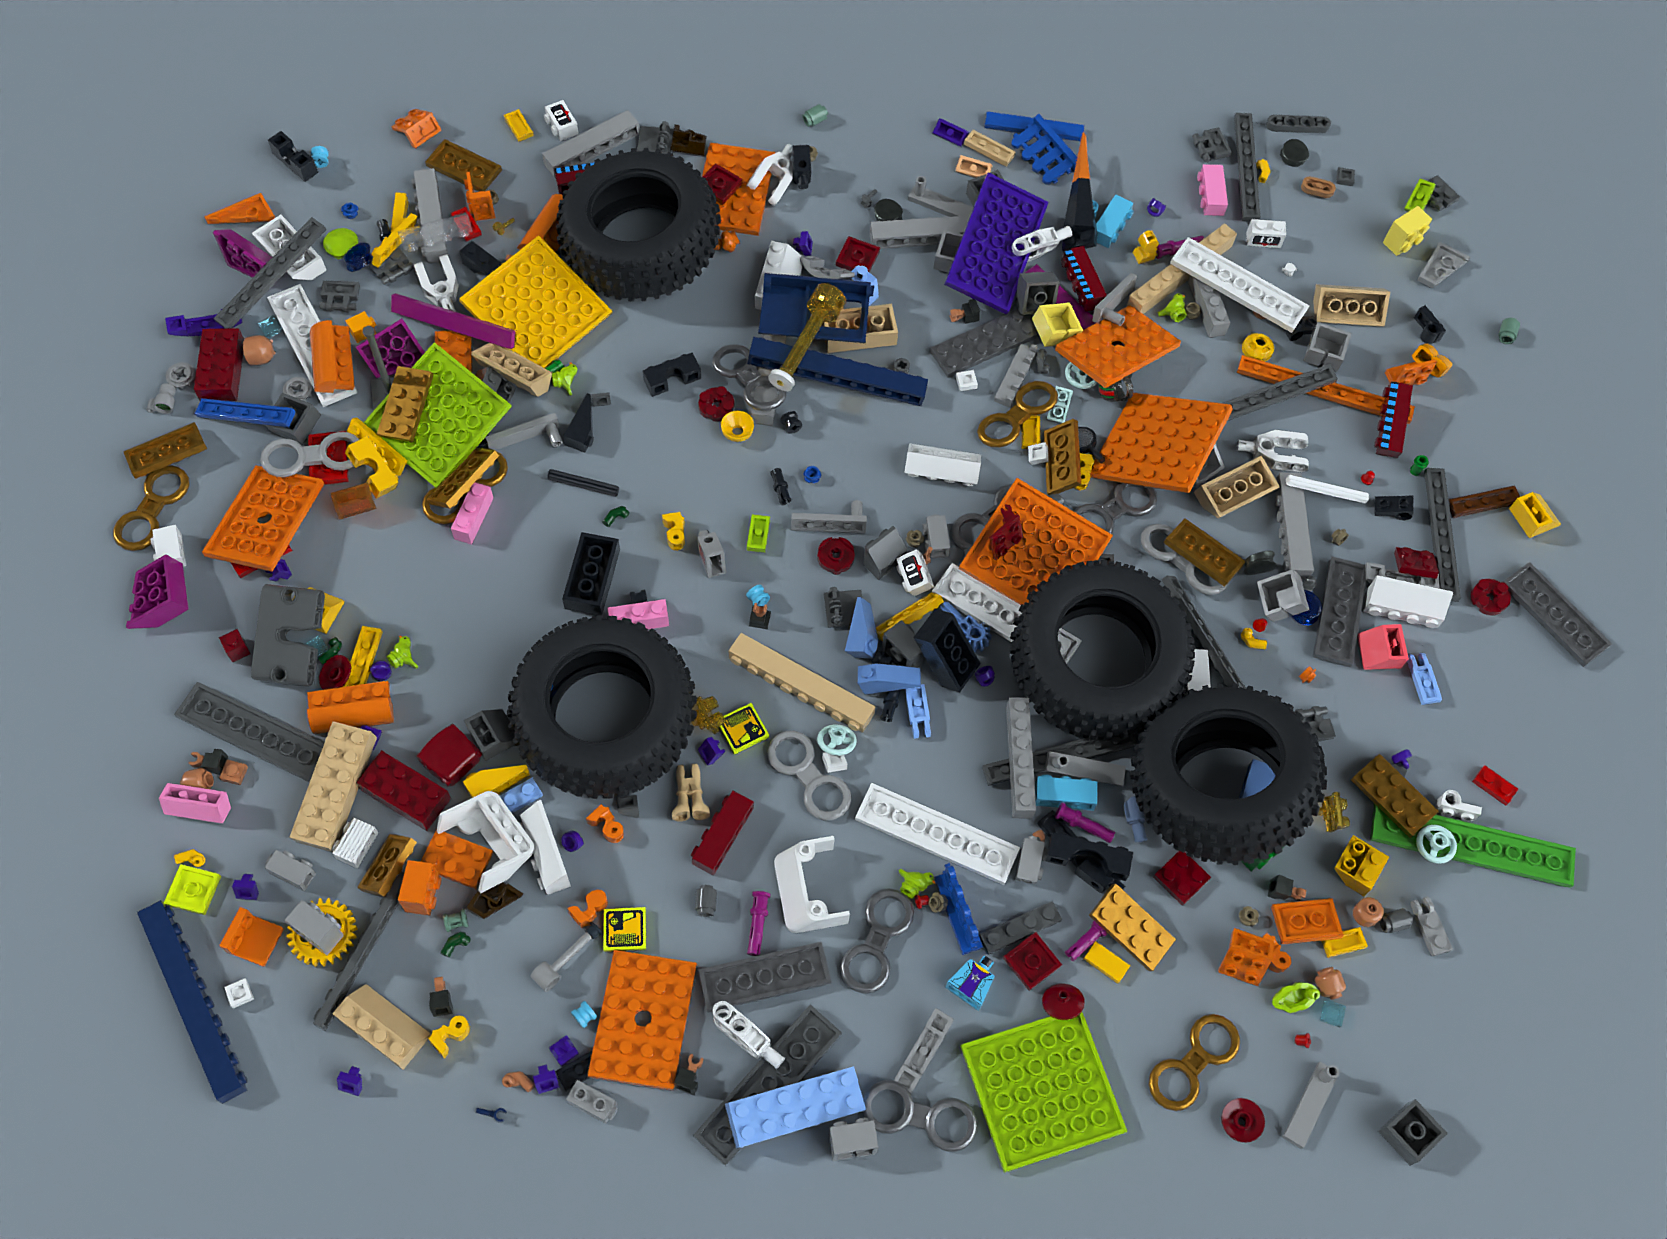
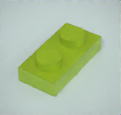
M1419 179L1404 210L1409 212L1416 206L1424 210L1436 184Z
M752 514L747 551L765 553L770 516Z

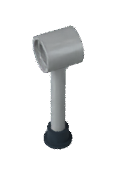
M590 922V926L585 930L586 933L552 965L545 961L532 972L530 977L545 992L551 990L560 980L561 976L557 971L591 939L594 940L598 935L603 934L593 922Z

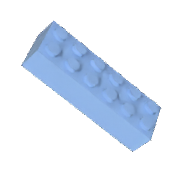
M854 1066L725 1104L736 1148L866 1110Z

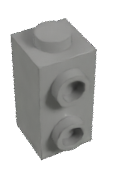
M934 514L927 516L926 523L923 524V535H927V540H925L926 551L928 547L933 548L930 558L949 557L950 543L945 515Z
M1035 836L1024 838L1015 880L1034 885L1037 883V880H1041L1043 868H1040L1041 860H1045L1047 855V848H1044L1045 842L1040 841L1041 838Z
M275 850L267 858L264 868L269 874L305 892L316 875L312 869L313 865L303 859L301 862L295 860V856L284 850L282 853Z
M579 1080L576 1081L566 1099L568 1104L605 1124L608 1119L612 1120L618 1110L614 1099Z

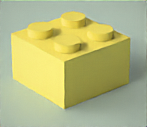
M1416 206L1393 221L1383 243L1396 256L1402 252L1406 253L1414 244L1418 245L1424 239L1423 235L1430 228L1429 224L1432 218L1419 206Z
M1070 303L1040 305L1032 318L1045 347L1056 346V344L1069 337L1083 332Z

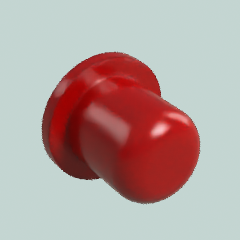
M1367 471L1366 474L1361 476V481L1366 485H1371L1375 473Z
M1256 619L1253 622V628L1256 631L1262 632L1266 629V619Z
M915 895L917 908L921 909L922 906L929 905L930 897L928 895Z
M1310 1034L1296 1035V1045L1309 1048L1311 1043Z

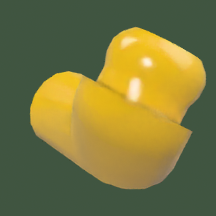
M1262 159L1256 162V166H1258L1257 169L1262 171L1258 178L1259 182L1265 183L1271 170L1268 162Z
M1244 628L1241 633V639L1250 648L1265 650L1267 641L1255 639L1252 635V629Z
M194 849L174 855L176 864L188 861L195 867H201L205 863L204 855Z

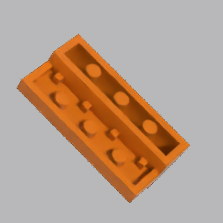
M553 194L517 249L521 250L539 235L555 253L561 245L557 241L559 234L557 233L556 225L559 222L556 220L559 211L560 200H564L563 195Z
M332 320L314 324L310 329L314 391L333 393L334 389L353 390L354 376L349 326L332 325Z
M388 681L307 692V715L313 734L329 732L333 721L356 728H361L362 725L375 726L394 723L393 704L391 702L390 684Z

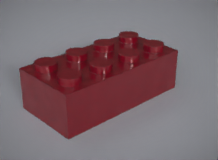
M239 328L202 329L194 391L199 401H201V398L237 401L244 352V338Z
M382 750L356 782L362 792L425 831H428L451 800L446 789Z

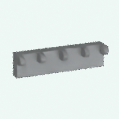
M1023 344L1020 345L999 387L994 402L1009 408L1011 407L1016 393L1020 389L1038 349L1036 345L1033 344L1031 347Z

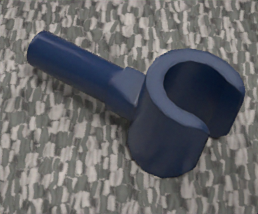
M499 1108L496 1111L476 1109V1113L493 1117L498 1123H502L504 1120L498 1119L496 1114L498 1112L507 1113L503 1108Z

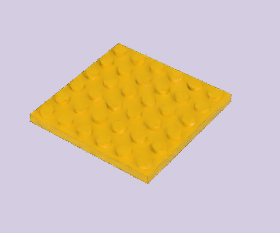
M539 235L459 298L461 304L475 318L515 330L514 348L510 350L543 368L551 365L553 360H557L612 314V310Z

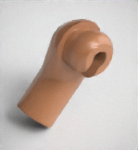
M521 1071L507 1073L502 1078V1084L505 1087L522 1086L528 1093L535 1087V1083Z

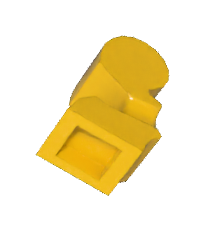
M1148 230L1140 235L1138 238L1140 246L1136 247L1132 252L1138 264L1152 261L1158 255L1157 246L1159 242L1153 231Z
M1080 453L1081 485L1074 487L1077 490H1085L1088 487L1091 478L1090 473L1095 462L1091 454Z
M680 512L662 514V522L669 529L667 531L669 547L675 551L681 550L685 545L684 517Z
M455 1016L451 1019L449 1027L443 1025L441 1028L433 1030L432 1035L428 1039L445 1059L449 1051L445 1040L451 1038L461 1042L468 1036L470 1025L465 1017Z

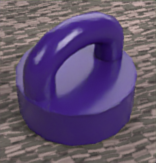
M1152 198L1147 206L1148 213L1154 217H1159L1166 209V206L1155 198ZM1153 206L1159 211L1156 213L1152 211L1151 207Z
M385 661L375 662L370 668L373 678L377 681H385L391 676L392 670Z
M983 666L975 672L977 681L983 687L991 685L995 679V672L992 666Z
M1406 749L1393 755L1391 759L1394 764L1401 762L1405 769H1409L1410 766L1407 759L1412 757L1410 750Z
M573 830L566 832L561 838L562 846L569 852L578 850L584 844L579 833Z

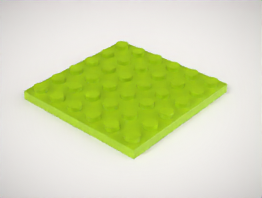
M434 342L412 367L414 369L431 371L434 374L413 443L385 437L381 438L408 460L407 464L437 488L468 458L509 411L512 405ZM389 394L363 422L376 434Z
M1083 1012L1069 1020H1059L1050 1016L961 1044L960 1047L1004 1173L1128 1132Z

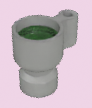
M162 384L160 394L155 399L149 400L146 410L149 413L154 411L162 414L171 413L175 403L173 397L176 388L171 384Z

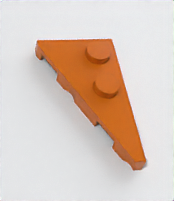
M259 193L204 217L208 224L271 221L275 218V215L262 193Z

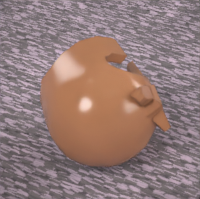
M261 335L245 337L243 351L248 364L262 365L270 362L273 355L276 354L272 345L273 339L269 340Z

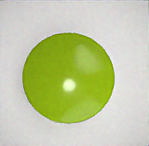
M338 228L325 236L323 246L325 251L334 256L335 259H342L344 256L358 250L359 240L356 233L352 230Z

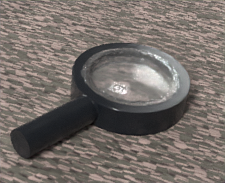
M1078 427L1080 453H1090L1099 463H1103L1105 457L1095 449L1097 444L1095 432L1088 427Z

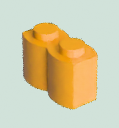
M1430 344L1420 345L1412 354V358L1418 364L1436 359L1437 364L1430 374L1438 378L1444 376L1453 366L1447 357L1439 355L1436 348Z

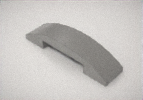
M800 256L803 266L814 277L848 280L855 275V273L846 269H827L824 267V260L819 257Z
M1368 562L1365 564L1366 581L1372 583L1378 575L1440 589L1439 574L1437 579L1399 573V571L1385 569V565Z
M935 1008L920 1037L896 1075L894 1081L904 1085L910 1093L913 1092L954 1021L952 1017Z

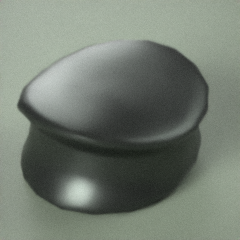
M1290 139L1283 145L1280 156L1285 164L1298 167L1303 165L1309 158V150L1302 141Z
M882 199L876 203L874 211L877 221L903 219V209L896 201Z
M1262 551L1245 559L1244 565L1246 568L1244 573L1246 575H1255L1274 570L1277 567L1273 561L1275 553L1273 551Z

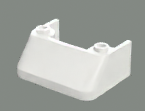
M486 791L439 815L438 834L455 826L462 833L468 835L480 831L500 859V861L492 866V869L482 873L478 890L480 893L508 880L533 853L534 843L500 796L493 791Z
M834 836L801 841L775 857L774 867L785 925L792 933L845 925L849 922V911L828 914L827 906L824 902L808 900L801 864L812 860L815 853L833 850Z

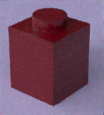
M238 629L219 637L226 654L232 662L251 654Z

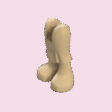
M691 764L692 778H684V765L677 766L676 780L678 790L676 795L678 796V803L672 811V819L674 821L682 822L690 818L688 799L691 798L692 817L696 820H704L710 817V809L702 800L701 794L703 791L700 786V769L698 764Z

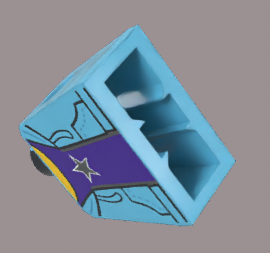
M983 956L978 964L971 959L968 960L947 982L945 988L979 1011L995 977L989 972V969L994 964L993 961L986 956Z

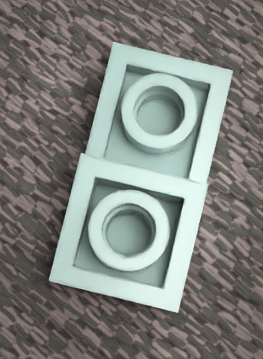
M1056 386L1055 389L1058 394L1057 403L1049 410L1047 419L1064 423L1073 390Z

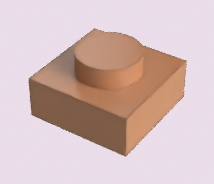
M226 760L219 779L241 786L248 766L243 763Z

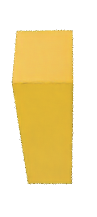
M395 193L391 232L407 216L409 201L406 193Z

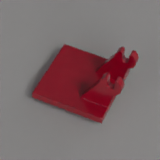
M1008 504L1005 505L1007 511L1001 508L1004 525L989 537L995 560L1004 556L1012 546L1018 544L1023 538L1020 516L1018 514L1015 515L1012 512V507Z

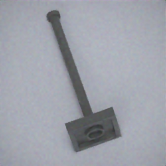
M366 326L363 328V334L367 337L381 376L379 379L370 380L373 410H375L390 393L395 376H388L374 336L375 330L372 326Z

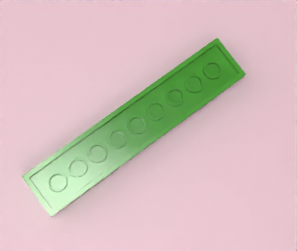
M1374 803L1370 840L1419 852L1416 838L1420 830L1409 838ZM1438 815L1432 817L1422 827L1439 825L1452 833L1456 840L1457 850L1451 860L1568 888L1574 886L1576 848ZM1430 831L1433 835L1438 833V831ZM1424 836L1423 847L1430 854V841ZM1450 847L1439 850L1437 856H1446L1450 851Z

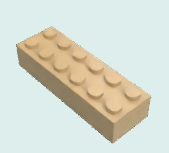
M332 722L289 838L297 843L333 852V845L341 838L359 789L356 782L365 772L377 739L371 731Z

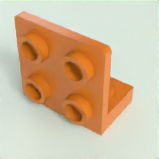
M412 109L406 117L397 119L395 124L391 126L393 130L405 133L413 148H417L441 131L433 113L419 109Z
M466 172L467 179H464L465 189L468 190L466 193L467 203H471L468 204L470 214L474 215L475 221L495 219L490 191L474 192L470 172Z
M1434 359L1419 364L1412 362L1387 369L1385 375L1390 383L1393 381L1409 385H1420L1427 381L1437 361Z
M240 907L219 946L229 954L264 967L284 928L253 916L247 909Z
M1234 928L1231 933L1229 949L1218 972L1258 986L1272 961L1275 942Z

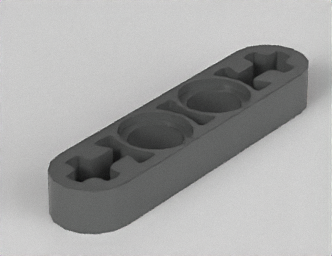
M1271 115L1266 123L1268 130L1274 132L1326 133L1331 126V120L1324 116ZM1287 122L1294 123V126L1288 125ZM1303 122H1307L1311 126H1305Z

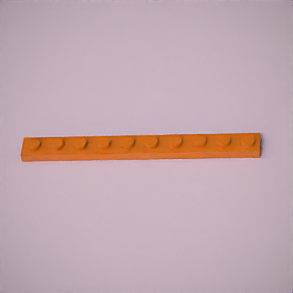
M1244 355L1241 356L1237 369L1239 374L1272 384L1303 374ZM1332 383L1306 393L1382 416L1380 408L1385 401V398L1338 383ZM1410 405L1407 424H1410L1412 421L1415 406Z

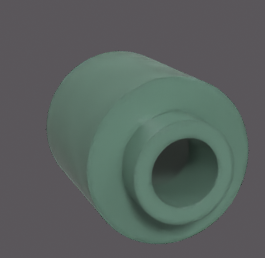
M818 104L805 111L802 118L806 126L813 127L826 120L828 112L825 106Z
M1506 318L1502 321L1498 335L1501 343L1512 344L1516 340L1520 328L1518 320Z

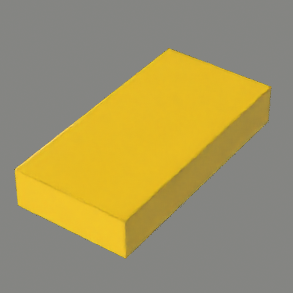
M519 109L504 115L505 121L518 142L534 136L532 129Z
M1031 415L1030 418L1021 424L1022 449H1028V446L1040 444V416Z
M1361 927L1343 931L1344 936L1342 939L1322 940L1327 958L1367 948L1368 945Z
M1096 941L1084 957L1085 961L1117 984L1130 967L1129 964Z

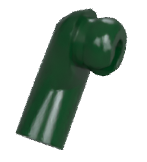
M625 506L614 508L609 511L602 523L610 527L618 516H621L622 519L627 518L629 510Z
M337 637L332 638L328 642L331 648L318 657L323 665L340 651L342 642Z
M459 932L450 936L440 954L450 958L457 945L467 946L469 944L470 936L466 935L465 932Z

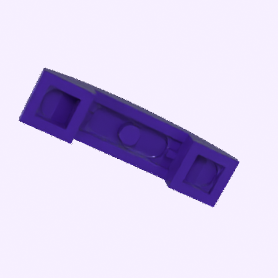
M217 314L185 319L184 315L165 318L168 334L175 336H201L202 329H224V327L213 319ZM242 318L234 325V327L243 323Z

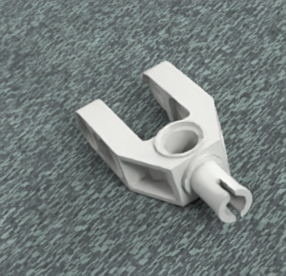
M790 144L785 145L782 153L779 151L766 157L758 165L747 183L750 189L755 190L768 170L772 175L778 177L780 183L772 191V196L768 200L773 206L778 203L792 180L793 161L790 160L792 156V149L789 150L792 146Z
M1066 226L1055 231L1053 227L1029 233L1014 241L1012 252L1016 256H1023L1033 251L1034 254L1029 256L1027 262L1037 259L1055 249L1059 241L1071 237V228ZM1032 237H1036L1034 244L1031 242ZM1018 243L1022 244L1024 250H1018L1015 245Z
M448 255L439 256L447 280L439 281L434 285L430 284L423 263L413 264L424 296L436 306H442L444 309L456 312L453 302L456 301L459 285Z
M1273 430L1258 435L1253 442L1237 440L1236 451L1252 452L1253 459L1262 456L1270 469L1291 472H1305L1309 469V461L1306 458L1296 457V455H1278V453L1274 452V447L1306 448L1308 446V436L1304 433Z
M720 1001L714 1005V1024L719 1030L756 1059L763 1057L776 1069L779 1068L785 1057L781 1056L771 1047L770 1039L754 1023L726 1001ZM721 1006H725L728 1008V1010L720 1009L717 1011V1009ZM722 1013L727 1014L726 1017H719ZM737 1027L744 1028L742 1031L735 1030Z

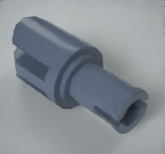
M1133 796L1124 803L1126 821L1129 825H1132L1134 842L1147 841L1144 828V811H1140L1136 803V797Z

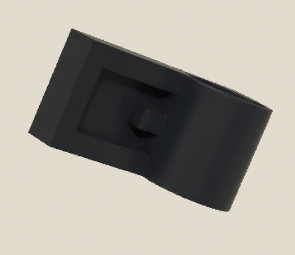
M1426 305L1419 308L1414 319L1423 328L1420 334L1421 340L1426 344L1440 341L1446 332L1443 325Z
M1303 316L1292 333L1284 328L1283 330L1290 341H1295L1303 335L1312 334L1317 321L1313 316Z
M1413 495L1375 497V516L1395 515L1399 520H1409L1413 517Z

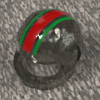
M1129 376L1122 379L1127 388L1126 395L1123 392L1121 380L1107 388L1099 385L1101 397L1108 402L1131 399L1133 396V385Z

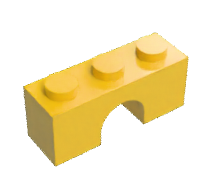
M368 436L348 445L345 454L355 468L361 465H368L373 468L375 474L369 476L366 484L376 499L396 489L399 483L396 473L390 470L387 460L379 454L376 444L370 441Z

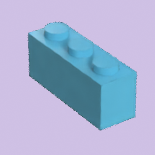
M1115 194L1096 224L1098 244L1109 248L1112 242H1116L1119 236L1118 232L1123 231L1126 225L1125 221L1127 219L1130 220L1133 215V202Z
M1051 775L1037 776L1035 781L1036 806L1058 808L1064 802L1071 809L1094 811L1097 805V781H1092L1089 778L1077 780L1068 776L1053 778Z

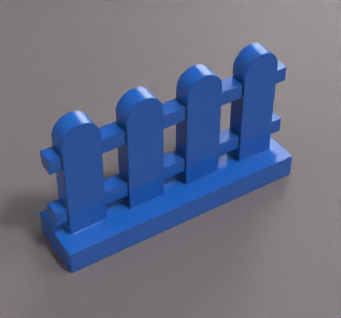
M1040 114L1034 117L1033 125L1029 123L1026 130L1019 135L1017 133L1013 135L1014 138L1012 139L1011 146L1014 149L1020 147L1024 149L1022 151L1023 160L1028 161L1031 158L1034 160L1032 170L1036 173L1040 171L1045 173L1042 178L1044 184L1048 185L1052 182L1056 184L1058 182L1057 178L1064 173L1070 174L1071 170L1075 172L1077 156ZM1035 137L1037 141L1028 146L1026 143ZM1044 149L1048 151L1042 157H1037V154L1043 151ZM1056 161L1058 165L1049 170L1047 166Z
M948 863L944 866L943 874L935 876L934 880L939 893L945 895L948 900L945 910L962 955L980 950L983 946L979 938L978 929L972 920L970 908L964 899L962 887L956 878L955 869Z

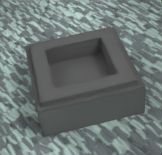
M1338 167L1336 184L1353 186L1355 183V170Z

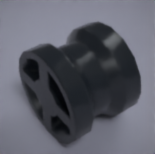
M796 411L787 412L780 418L788 434L795 433L802 428L803 424L798 420Z
M641 590L639 593L630 592L632 604L648 602L645 590Z
M880 650L875 655L871 664L892 665L894 658L891 656L887 657Z

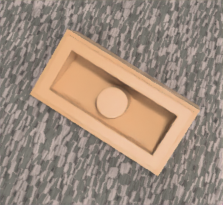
M960 155L955 172L977 178L988 172L990 173L993 166L990 163Z

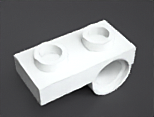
M1447 790L1437 799L1435 808L1441 815L1458 817L1466 822L1475 821L1482 811V807L1462 803L1461 796L1454 790Z

